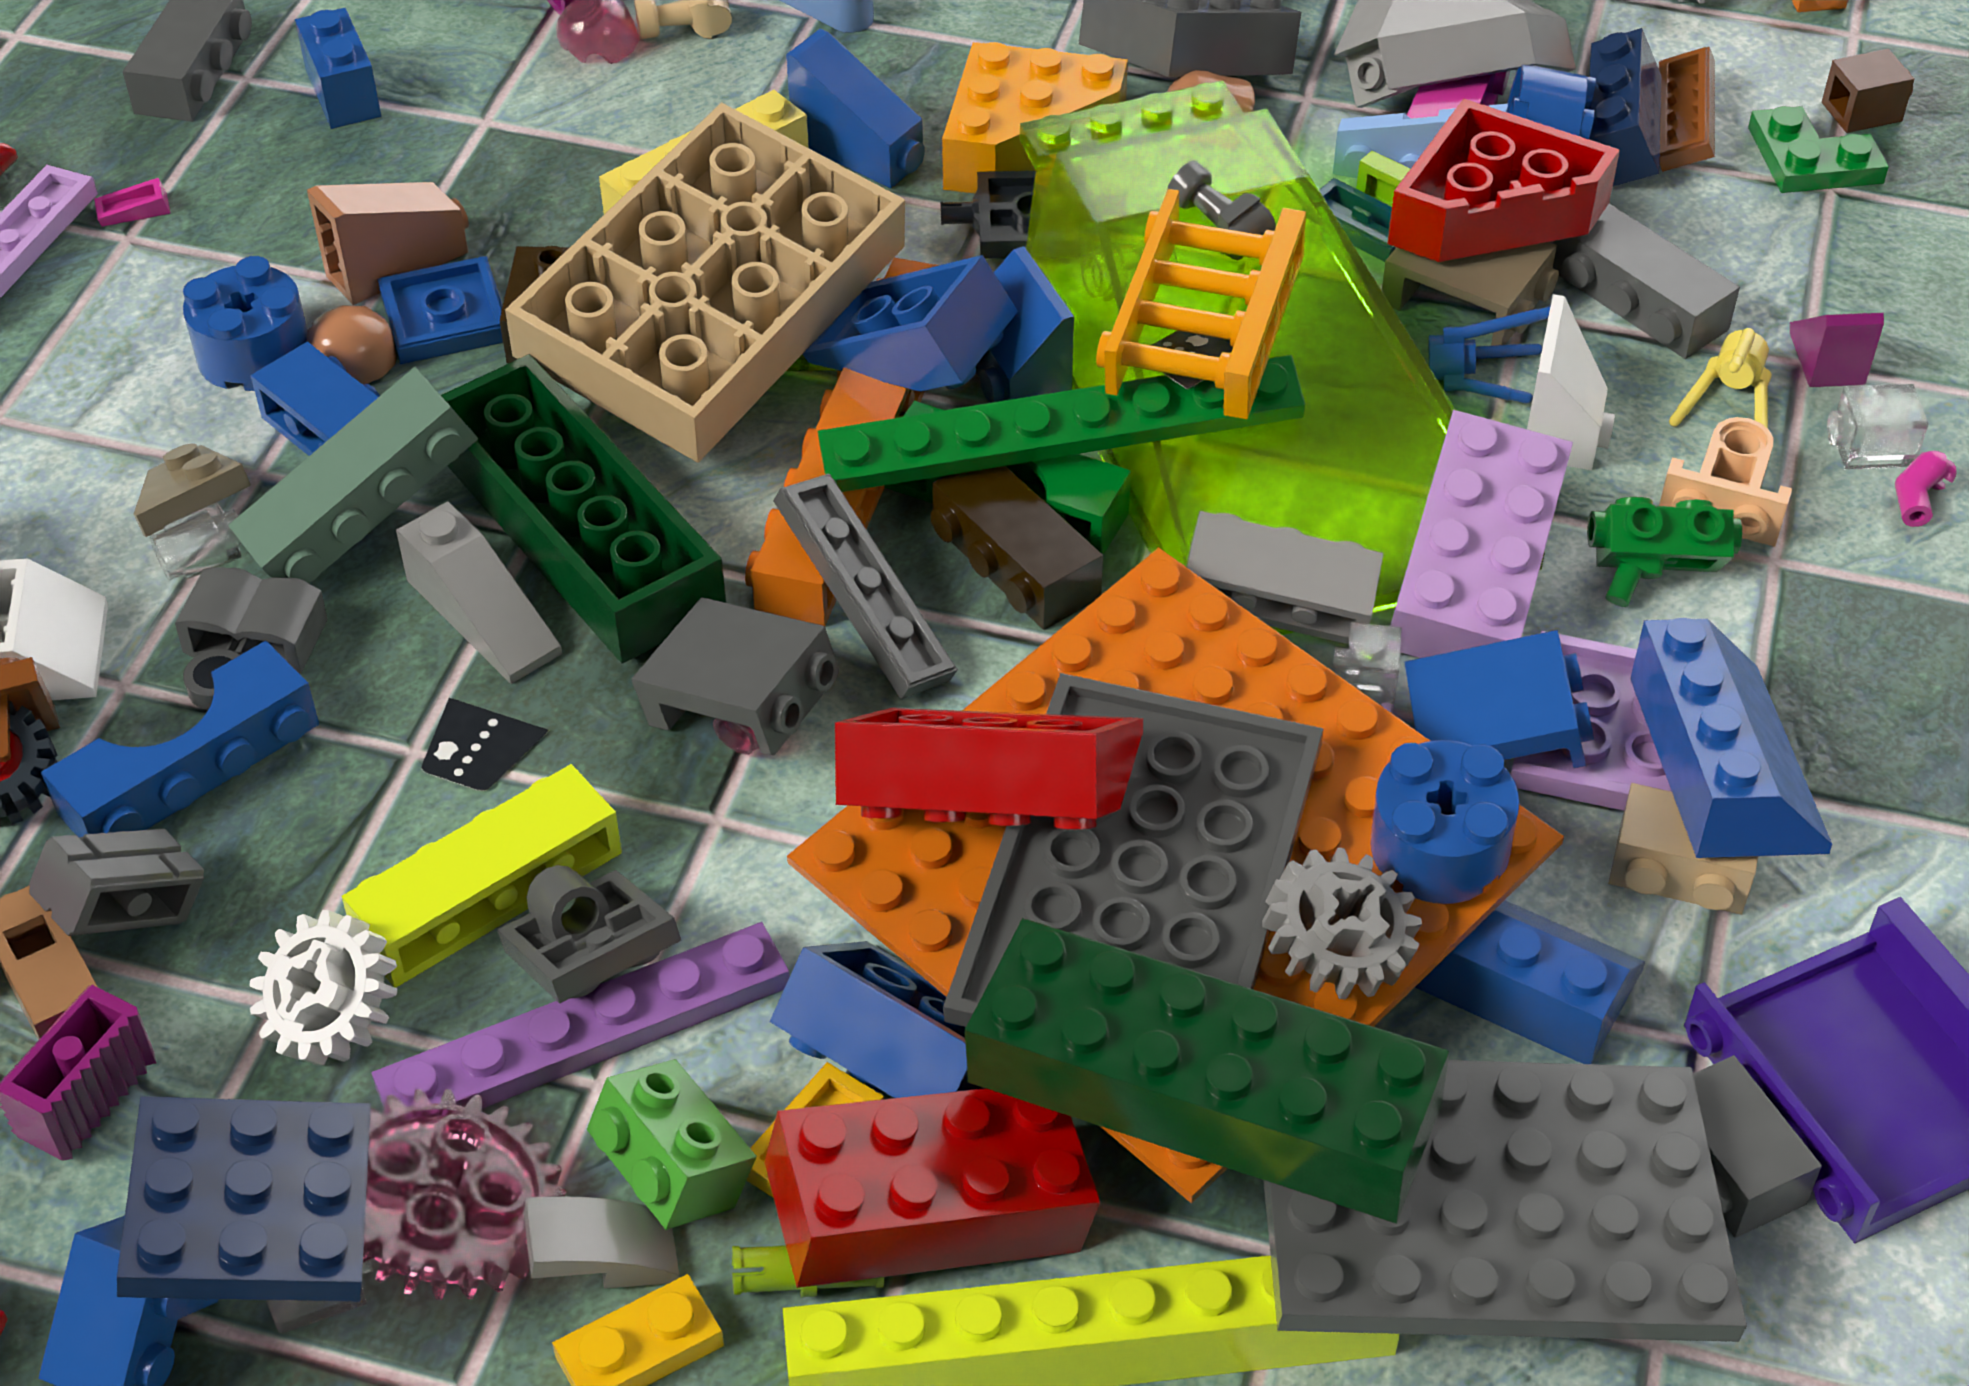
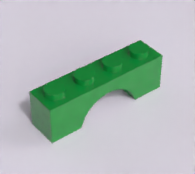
M914 400L903 417L943 411V409ZM1082 454L1006 466L1104 555L1129 514L1131 470ZM944 476L884 485V487L933 504L932 483Z

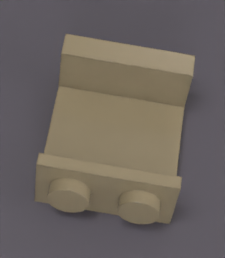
M1544 242L1443 262L1417 256L1396 247L1385 260L1380 304L1400 311L1420 285L1424 284L1496 313L1495 319L1534 310L1539 300L1546 302L1555 289L1559 276V271L1553 269L1557 245ZM1529 324L1494 332L1491 346L1506 345L1515 332L1522 334Z

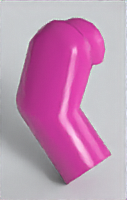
M1935 450L1922 452L1896 478V494L1902 521L1906 525L1919 527L1927 524L1933 516L1928 491L1930 488L1935 490L1945 489L1943 478L1951 483L1955 480L1956 466L1954 462L1947 459L1945 453Z

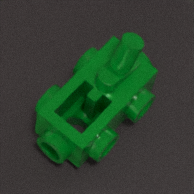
M1646 497L1620 498L1615 501V504H1610L1605 511H1591L1587 526V541L1589 547L1596 548V567L1617 568L1606 593V600L1620 607H1628L1640 578H1661L1663 570L1718 572L1740 550L1742 543V523L1740 518L1734 517L1733 510L1717 509L1713 507L1712 502L1707 500H1684L1676 503V507L1655 506L1653 501Z

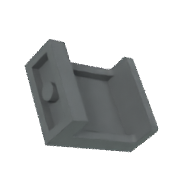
M701 597L632 677L631 681L649 726L670 731L687 710L750 727L754 732L760 751L765 754L775 755L791 734L797 731L803 719L822 695L832 687L835 679L838 677L839 668L825 626Z

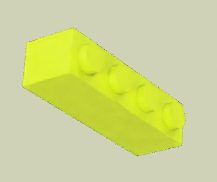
M570 764L549 777L537 780L528 789L497 807L481 812L471 822L438 841L422 846L415 854L379 875L371 876L362 881L356 888L341 896L346 915L370 924L368 931L381 935L387 940L384 949L379 954L396 960L397 967L384 976L393 987L397 988L528 909L527 893L529 886L536 875L546 868L556 865L568 866L583 877L620 855L622 849L616 811L579 771Z

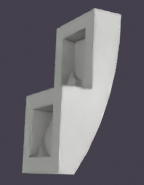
M590 1197L526 1198L524 1220L531 1279L602 1273L604 1289L668 1284L679 1278L672 1228L665 1230L646 1205Z

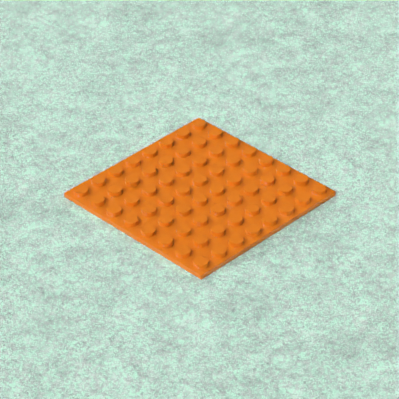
M1159 547L962 710L1046 714L1060 673L1324 728L1320 754L1290 861L1293 860L1303 865L1309 852L1315 849L1324 857L1326 862L1331 861L1337 848H1345L1349 863L1358 865L1366 854L1372 856V822L1376 788L1382 771L1390 762L1391 754L1397 747L1405 743L1420 744L1430 741ZM1519 804L1509 863L1501 877L1498 879L1497 876L1493 881L1484 886L1482 894L1464 902L1440 904L1415 898L1406 914L1421 918L1422 925L1413 938L1419 943L1418 949L1397 982L1392 986L1382 982L1374 996L1367 997L1361 991L1358 984H1355L1347 999H1339L1335 991V984L1326 981L1317 993L1311 991V974L1302 970L1299 974L1289 976L1285 972L1292 959L1288 952L1271 954L1268 947L1276 931H1270L1254 990L1374 1027L1563 844L1564 835ZM847 805L789 853L787 861L797 872L947 997L1007 826L989 824V813L966 812V819L963 821L932 822L924 820V810L902 808L901 817L876 819L862 817L861 806ZM1373 859L1372 872L1381 876L1383 873L1376 866ZM1395 879L1391 888L1395 893L1403 892V884ZM1100 1126L1191 1204L1228 1169Z

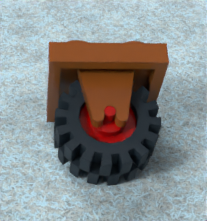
M14 657L0 658V817L8 816L12 825L24 821L19 811L28 807L35 814L43 807L39 800L41 794L50 797L41 772L57 763L55 757L58 756L47 732L60 728L56 708L32 657L22 660Z

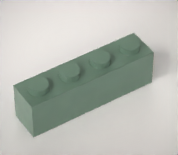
M414 367L228 526L261 569L271 578H298L310 583L352 546L362 540L400 505L409 500L413 494L441 470L457 459L461 453L478 440V437L421 372Z

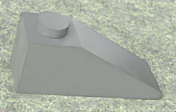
M448 501L396 529L407 581L510 684L562 654L561 645L485 537Z

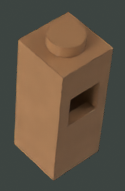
M27 886L0 898V967L39 1040L89 985L98 986L71 936H68L51 918L52 911L46 912L29 894L30 886Z

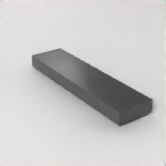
M822 475L780 488L773 502L900 699L950 682L958 669L831 475Z

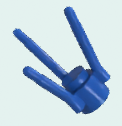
M1551 306L1464 327H1444L1443 335H1429V381L1444 380V391H1467L1526 404L1531 403L1533 395L1529 392L1464 378V374H1476V359L1539 355L1542 353V345L1476 346L1475 339H1465L1548 319Z

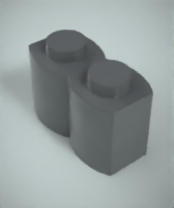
M211 567L203 569L175 622L183 653L193 658L213 649H228L241 655L266 640L301 674L328 619L322 591L304 580L298 578H267L262 580L241 568Z

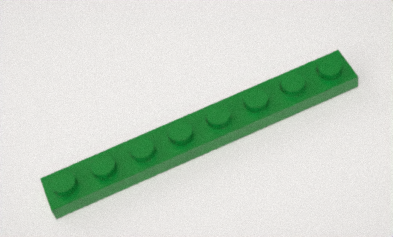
M1286 355L1268 359L1248 419L1224 415V390L1215 388V382L1203 380L1186 389L1168 376L1161 375L1124 381L1117 396L1105 394V385L818 430V439L824 474H830L841 492L1304 418L1306 404L1293 356Z

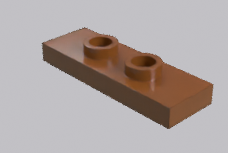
M1709 46L1660 60V167L1662 172L1715 157V59Z

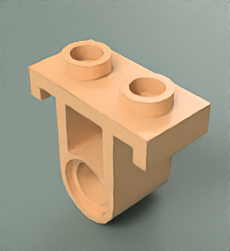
M1735 417L1718 423L1713 431L1700 473L1683 469L1684 460L1672 457L1659 506L1676 507V503L1684 500L1710 501L1713 503V507L1717 509H1730L1734 511V517L1740 518L1742 523L1743 539L1775 547L1792 488L1780 485L1778 493L1761 489L1773 448V436L1769 429L1760 422L1750 418Z

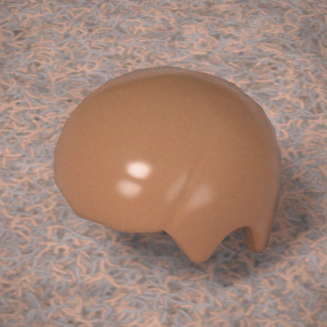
M342 305L329 310L312 322V327L307 330L306 342L308 341L325 356L337 358L347 373L363 385L382 378L396 363L397 355L394 339L388 322L384 317L366 306Z

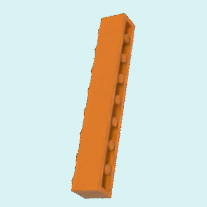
M894 257L884 279L939 265ZM844 367L842 371L837 370V383L834 389L825 390L820 405V420L816 428L810 427L806 431L802 445L801 462L798 468L791 467L789 469L784 487L825 475L818 430L903 417L914 400L921 402L925 391H916L885 383ZM884 486L842 492L865 529L869 525ZM772 508L765 525V541L760 551L753 550L746 565L745 584L753 588L754 609L826 626L836 598L780 511Z

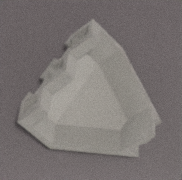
M1358 0L1334 54L1346 57L1357 108L1369 106L1419 86L1518 70L1522 64L1565 72L1576 70L1566 19L1550 9H1544L1531 0Z

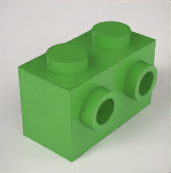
M677 1059L607 1077L586 1129L593 1137L598 1148L605 1152L631 1185L636 1196L646 1204L665 1230L735 1208L757 1158Z

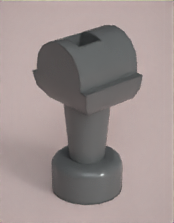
M1196 160L1189 161L1183 165L1173 176L1167 189L1179 190L1180 208L1186 210L1196 206L1217 228L1264 235L1266 230L1275 231L1276 223L1274 217L1260 202L1259 197L1254 194L1244 193L1234 201L1230 200L1210 187L1212 184V174ZM1221 253V255L1225 254V255H1227L1228 257H1230L1231 259H1234V260H1240V259H1242V258L1245 257V256H1239V255Z

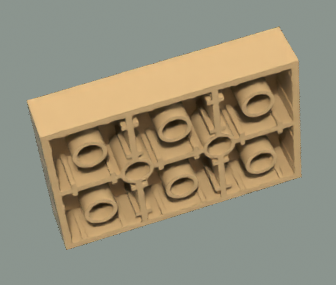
M721 102L505 309L512 356L519 359L530 354L558 383L699 463L905 247V199Z

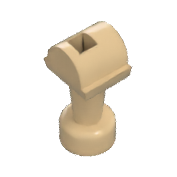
M634 0L640 40L658 37L660 34L659 26L691 25L694 31L701 37L712 39L713 35L724 33L732 24L728 0H679L656 6L655 0Z

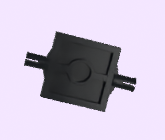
M1085 170L977 172V191L973 197V202H940L941 225L973 224L975 231L979 235L980 255H983L985 259H1006L1013 249L1023 246L1032 258L1089 257L1090 231L1094 226V221L1126 222V198L1093 199L1091 192L1086 187Z

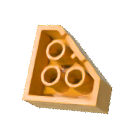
M973 42L942 137L943 190L975 194L977 191V172L1056 170L1074 162L1075 153L1089 146L1095 145L1099 150L1118 143L1126 112L1128 59L1112 58L1104 54L1085 55L1059 52L1051 48L1032 49L1006 46L998 42Z

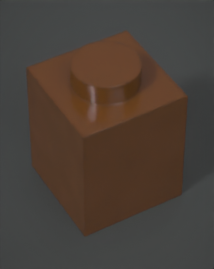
M1889 48L1834 59L1831 63L1821 103L1846 133L1902 122L1909 97L1913 92L1915 78Z

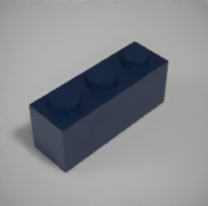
M1642 28L1626 33L1617 32L1610 34L1602 40L1591 43L1590 77L1596 78V83L1589 109L1594 110V120L1589 140L1620 150L1613 182L1614 187L1659 174L1661 73Z

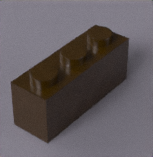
M1006 466L946 475L932 483L933 510L930 517L937 535L944 542L954 544L969 559L971 566L977 574L983 578L988 577L1006 594L1009 603L1016 611L1026 613L1043 630L1086 607L1101 596L1103 555Z

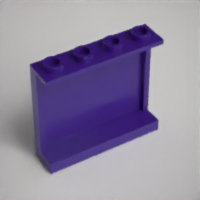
M1901 896L1878 906L1869 932L1719 998L1716 997L1705 982L1695 987L1684 1023V1028L1693 1048L1701 1056L1708 1057L1713 1064L1735 1055L1822 1165L1813 1187L1817 1204L1828 1219L1839 1223L1854 1244L1969 1189V974Z

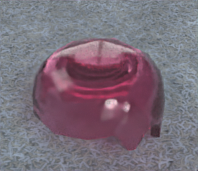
M573 0L562 12L556 25L560 47L569 51L582 63H586L587 57L590 54H599L610 64L617 63L631 54L640 41L629 8L622 0Z

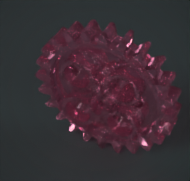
M415 1089L411 1106L406 1107L398 1098L391 1094L386 1097L382 1114L371 1108L363 1263L373 1258L380 1262L375 1280L381 1283L395 1272L405 1275L404 1293L411 1294L422 1280L431 1282L436 1300H442L447 1291L448 1284H458L467 1299H474L479 1280L481 1279L496 1292L503 1291L508 1273L525 1279L530 1269L524 1220L526 1198L565 1197L566 1189L557 1186L562 1171L561 1165L546 1163L551 1147L549 1143L527 1144L533 1125L526 1122L510 1128L505 1124L509 1110L505 1106L495 1110L491 1115L481 1112L482 1098L479 1095H475L470 1099L466 1107L458 1106L451 1089H445L440 1103H430L428 1097L421 1089Z

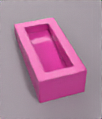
M159 177L94 199L97 218L102 227L171 214L167 193Z

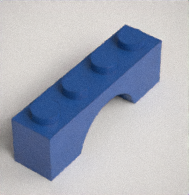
M265 640L211 672L214 682V696L211 706L204 717L183 735L168 742L145 747L121 746L98 738L43 770L41 774L57 815L78 837H82L85 834L147 830L176 811L188 807L199 797L232 777L244 773L250 766L288 743L300 739L305 733L320 725L309 683Z

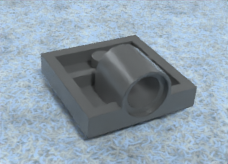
M560 865L546 868L536 875L530 884L527 893L530 913L497 929L505 953L559 1004L570 998L582 997L593 992L600 982L629 967L647 964L654 960L660 954V951L682 941L675 918L617 870L589 883L570 867ZM575 898V902L570 909L562 913L567 903Z

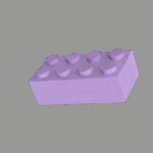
M1453 410L1384 648L1424 658L1522 637L1573 442Z

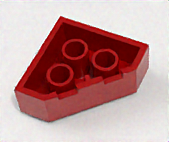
M1463 98L1394 190L1387 244L1409 251L1417 256L1443 262L1587 235L1610 202L1620 150Z

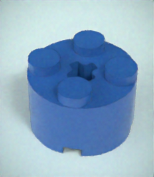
M1522 64L1518 68L1513 80L1507 102V113L1589 139L1594 120V110L1589 109L1594 94L1596 78Z
M245 257L236 266L223 268L206 277L192 279L183 288L185 298L183 314L196 362L202 376L215 386L227 389L225 381L243 383L245 391H254L251 374L306 343L308 329L297 285L286 273L270 267L269 261L263 257Z
M1447 740L1429 741L1420 744L1405 743L1393 751L1390 762L1382 771L1376 788L1371 831V852L1376 866L1382 873L1393 870L1398 874L1396 880L1403 884V892H1412L1416 899L1431 903L1451 904L1464 902L1482 894L1483 887L1497 876L1499 879L1507 869L1519 810V795L1511 774L1504 767L1503 756L1498 750L1489 745L1478 744L1473 746Z

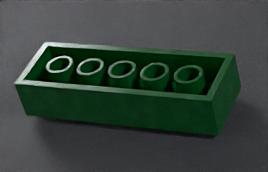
M530 354L441 395L478 437L477 441L461 453L457 459L447 465L449 469L621 664L662 644L701 597L726 603L723 564L720 555Z
M1024 918L1020 921L965 1028L969 1083L1395 1224L1398 1222L1442 1105L1450 1052L1443 1048Z

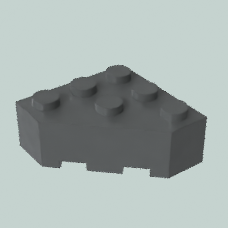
M1083 0L1079 45L1115 58L1128 59L1129 63L1167 77H1182L1195 70L1208 71L1222 76L1293 74L1302 12L1281 6L1282 0Z

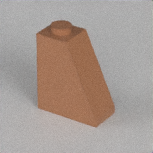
M433 182L316 185L307 189L326 277L352 305L380 293L378 278L439 266L468 253L464 230L469 227L467 214L456 198L450 199Z

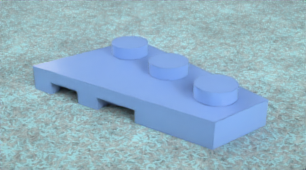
M1508 104L1489 105V107L1507 112ZM1456 108L1442 109L1439 111L1438 116L1411 119L1405 113L1341 119L1337 131L1333 174L1357 179L1359 161L1371 150L1411 169Z

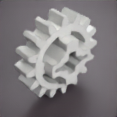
M322 910L318 920L302 914L297 916L296 934L282 929H278L275 932L276 941L280 946L275 954L261 951L258 959L268 969L265 976L251 979L250 987L263 991V999L250 1007L251 1015L268 1020L261 1028L259 1035L262 1039L277 1043L276 1052L315 1065H324L327 1057L344 1062L350 1059V1042L366 1047L372 1043L371 1035L367 1029L372 1021L382 1024L387 1023L389 1016L379 1006L382 999L396 996L397 988L385 984L384 975L394 970L397 965L396 960L379 954L384 949L387 940L381 935L368 931L370 924L349 915L342 916L330 910Z

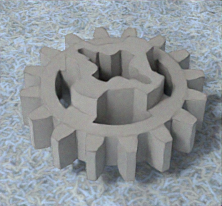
M1337 848L1330 862H1326L1316 849L1312 850L1307 855L1303 865L1293 860L1287 864L1280 880H1275L1265 902L1269 905V908L1262 920V927L1270 931H1276L1268 949L1271 954L1288 952L1292 959L1285 972L1289 976L1299 974L1302 970L1311 974V991L1317 993L1326 981L1335 984V991L1339 999H1347L1355 984H1358L1361 991L1367 997L1374 996L1382 982L1391 986L1397 982L1418 949L1419 943L1413 938L1422 925L1421 918L1406 914L1415 897L1412 892L1395 893L1391 887L1398 875L1393 870L1385 872L1381 876L1373 873L1372 856L1366 854L1359 864L1355 865L1349 863L1345 848Z

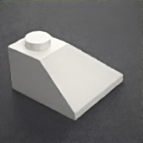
M1553 294L1527 430L1573 442L1567 466L1592 470L1597 447L1609 448L1615 414L1604 412L1608 388L1565 296Z

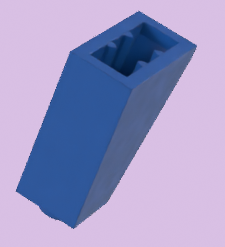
M823 29L817 30L786 54L789 101L807 115L809 149L890 189L909 173L917 170L923 162L925 153L922 118L829 32Z

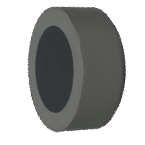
M213 649L195 656L184 669L183 680L189 699L194 705L205 710L210 708L214 696V682L211 672L240 656V654L228 649Z

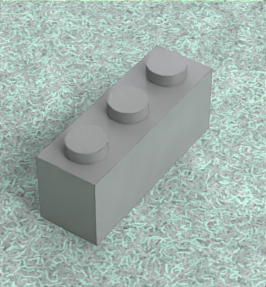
M1199 511L1186 567L1269 626L1360 647L1373 613L1383 553L1365 549L1362 545L1351 541L1334 542L1304 535L1301 531L1290 527L1273 528L1247 522L1229 513L1213 514Z

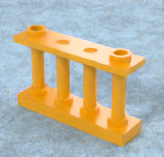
M1167 189L1159 212L1151 211L1149 213L1144 236L1145 248L1111 332L1103 331L1099 340L1096 364L1097 367L1105 368V394L1117 396L1128 366L1213 381L1215 382V388L1224 390V415L1248 419L1304 257L1306 211L1283 208L1275 231L1266 230L1264 235L1179 221V190ZM1175 245L1256 258L1259 259V264L1262 267L1260 271L1251 270L1250 274L1246 275L1170 262L1169 260ZM1160 284L1242 298L1245 299V305L1248 307L1246 311L1237 310L1235 316L1153 301ZM1144 325L1228 339L1233 349L1231 353L1222 352L1220 357L1141 344L1138 343Z

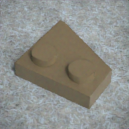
M194 443L182 445L167 452L163 456L164 463L148 470L134 516L143 536L148 537L251 486L241 463L203 445L197 446Z

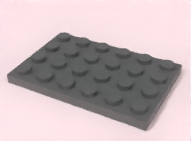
M1060 673L1046 714L1143 718V735L1120 810L1096 819L1097 826L1091 829H1060L1054 827V817L1032 815L1030 824L1006 827L943 1006L945 1022L964 1027L967 1026L1022 918L1254 990L1270 930L1262 927V920L1269 908L1265 901L1275 880H1280L1290 861L1320 754L1324 728Z
M1448 1060L1442 1105L1397 1224L1263 1180L1277 1331L1739 1342L1747 1327L1691 1067Z

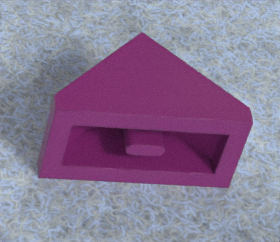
M1884 312L1823 315L1790 322V335L1808 386L1866 385L1884 326Z

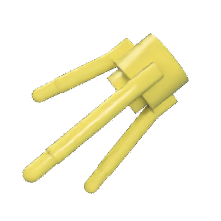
M1745 328L1744 330L1734 331L1729 334L1723 342L1719 355L1709 359L1705 371L1678 405L1669 419V424L1674 427L1678 426L1714 379L1720 377L1726 386L1733 389H1743L1750 385L1754 387V420L1768 428V385L1772 374L1764 367L1769 352L1764 338L1755 333L1751 328Z

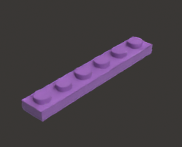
M759 922L601 983L593 992L585 996L570 998L560 1004L554 1001L371 1073L380 1100L399 1142L784 990L790 974L763 922Z

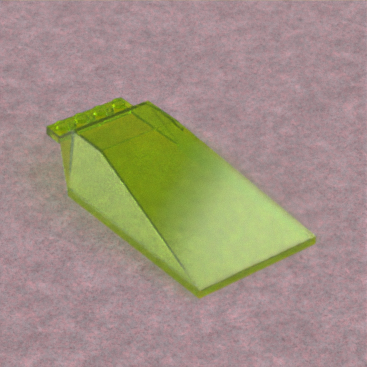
M1224 81L1201 83L1194 87L1161 94L1154 93L1142 98L1114 104H1101L1094 108L1076 112L1049 115L1042 119L1020 123V142L1036 170L1026 250L1074 315L1072 390L1105 385V368L1097 367L1096 364L1101 334L1103 331H1112L1145 248L1144 236L1149 213L1151 211L1159 212L1171 179L1183 165L1189 161L1196 160L1212 174V184L1210 187L1232 201L1244 193L1254 194L1259 197L1260 202L1271 212L1276 225L1283 208L1306 211L1304 257L1269 358L1286 355L1293 356L1306 404L1304 418L1118 447L1097 452L1102 461L1131 470L1129 514L1150 554L1159 547L1186 566L1199 511L1213 514L1229 513L1247 522L1273 528L1290 527L1301 531L1304 535L1334 542L1351 541L1362 545L1365 549L1382 552L1383 558L1373 612L1396 607L1452 412L1456 409L1269 111L1261 109L1243 112ZM1196 206L1186 210L1179 207V221L1216 227ZM1175 245L1169 260L1170 262L1249 275L1251 270L1260 271L1262 267L1259 264V259L1244 257L1240 260H1234L1225 254L1221 255L1220 252ZM1160 284L1153 301L1235 316L1237 310L1246 311L1248 307L1245 305V299L1162 284ZM1144 325L1138 343L1152 345L1177 330ZM1128 366L1123 382L1165 374ZM1544 552V554H1543V558H1542V561H1541V565H1540V569H1539V570H1542V565H1543V560H1544L1545 552ZM1270 626L1281 635L1294 633L1293 631Z

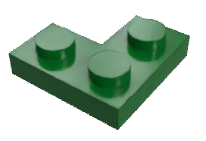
M1780 106L1774 109L1753 110L1751 112L1748 129L1781 193L1884 184L1889 166L1871 134H1848L1840 137L1819 138L1803 106Z

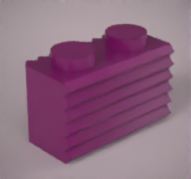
M89 985L0 1082V1103L2 1104L0 1108L6 1112L4 1116L9 1120L7 1123L13 1128L11 1132L23 1141L61 1161L73 1159L72 1150L82 1148V1141L92 1137L91 1129L101 1127L100 1118L111 1116L110 1107L119 1106V1097L129 1095L128 1088L138 1084L137 1076L147 1074L146 1066L156 1064V1056L137 1007L94 985Z

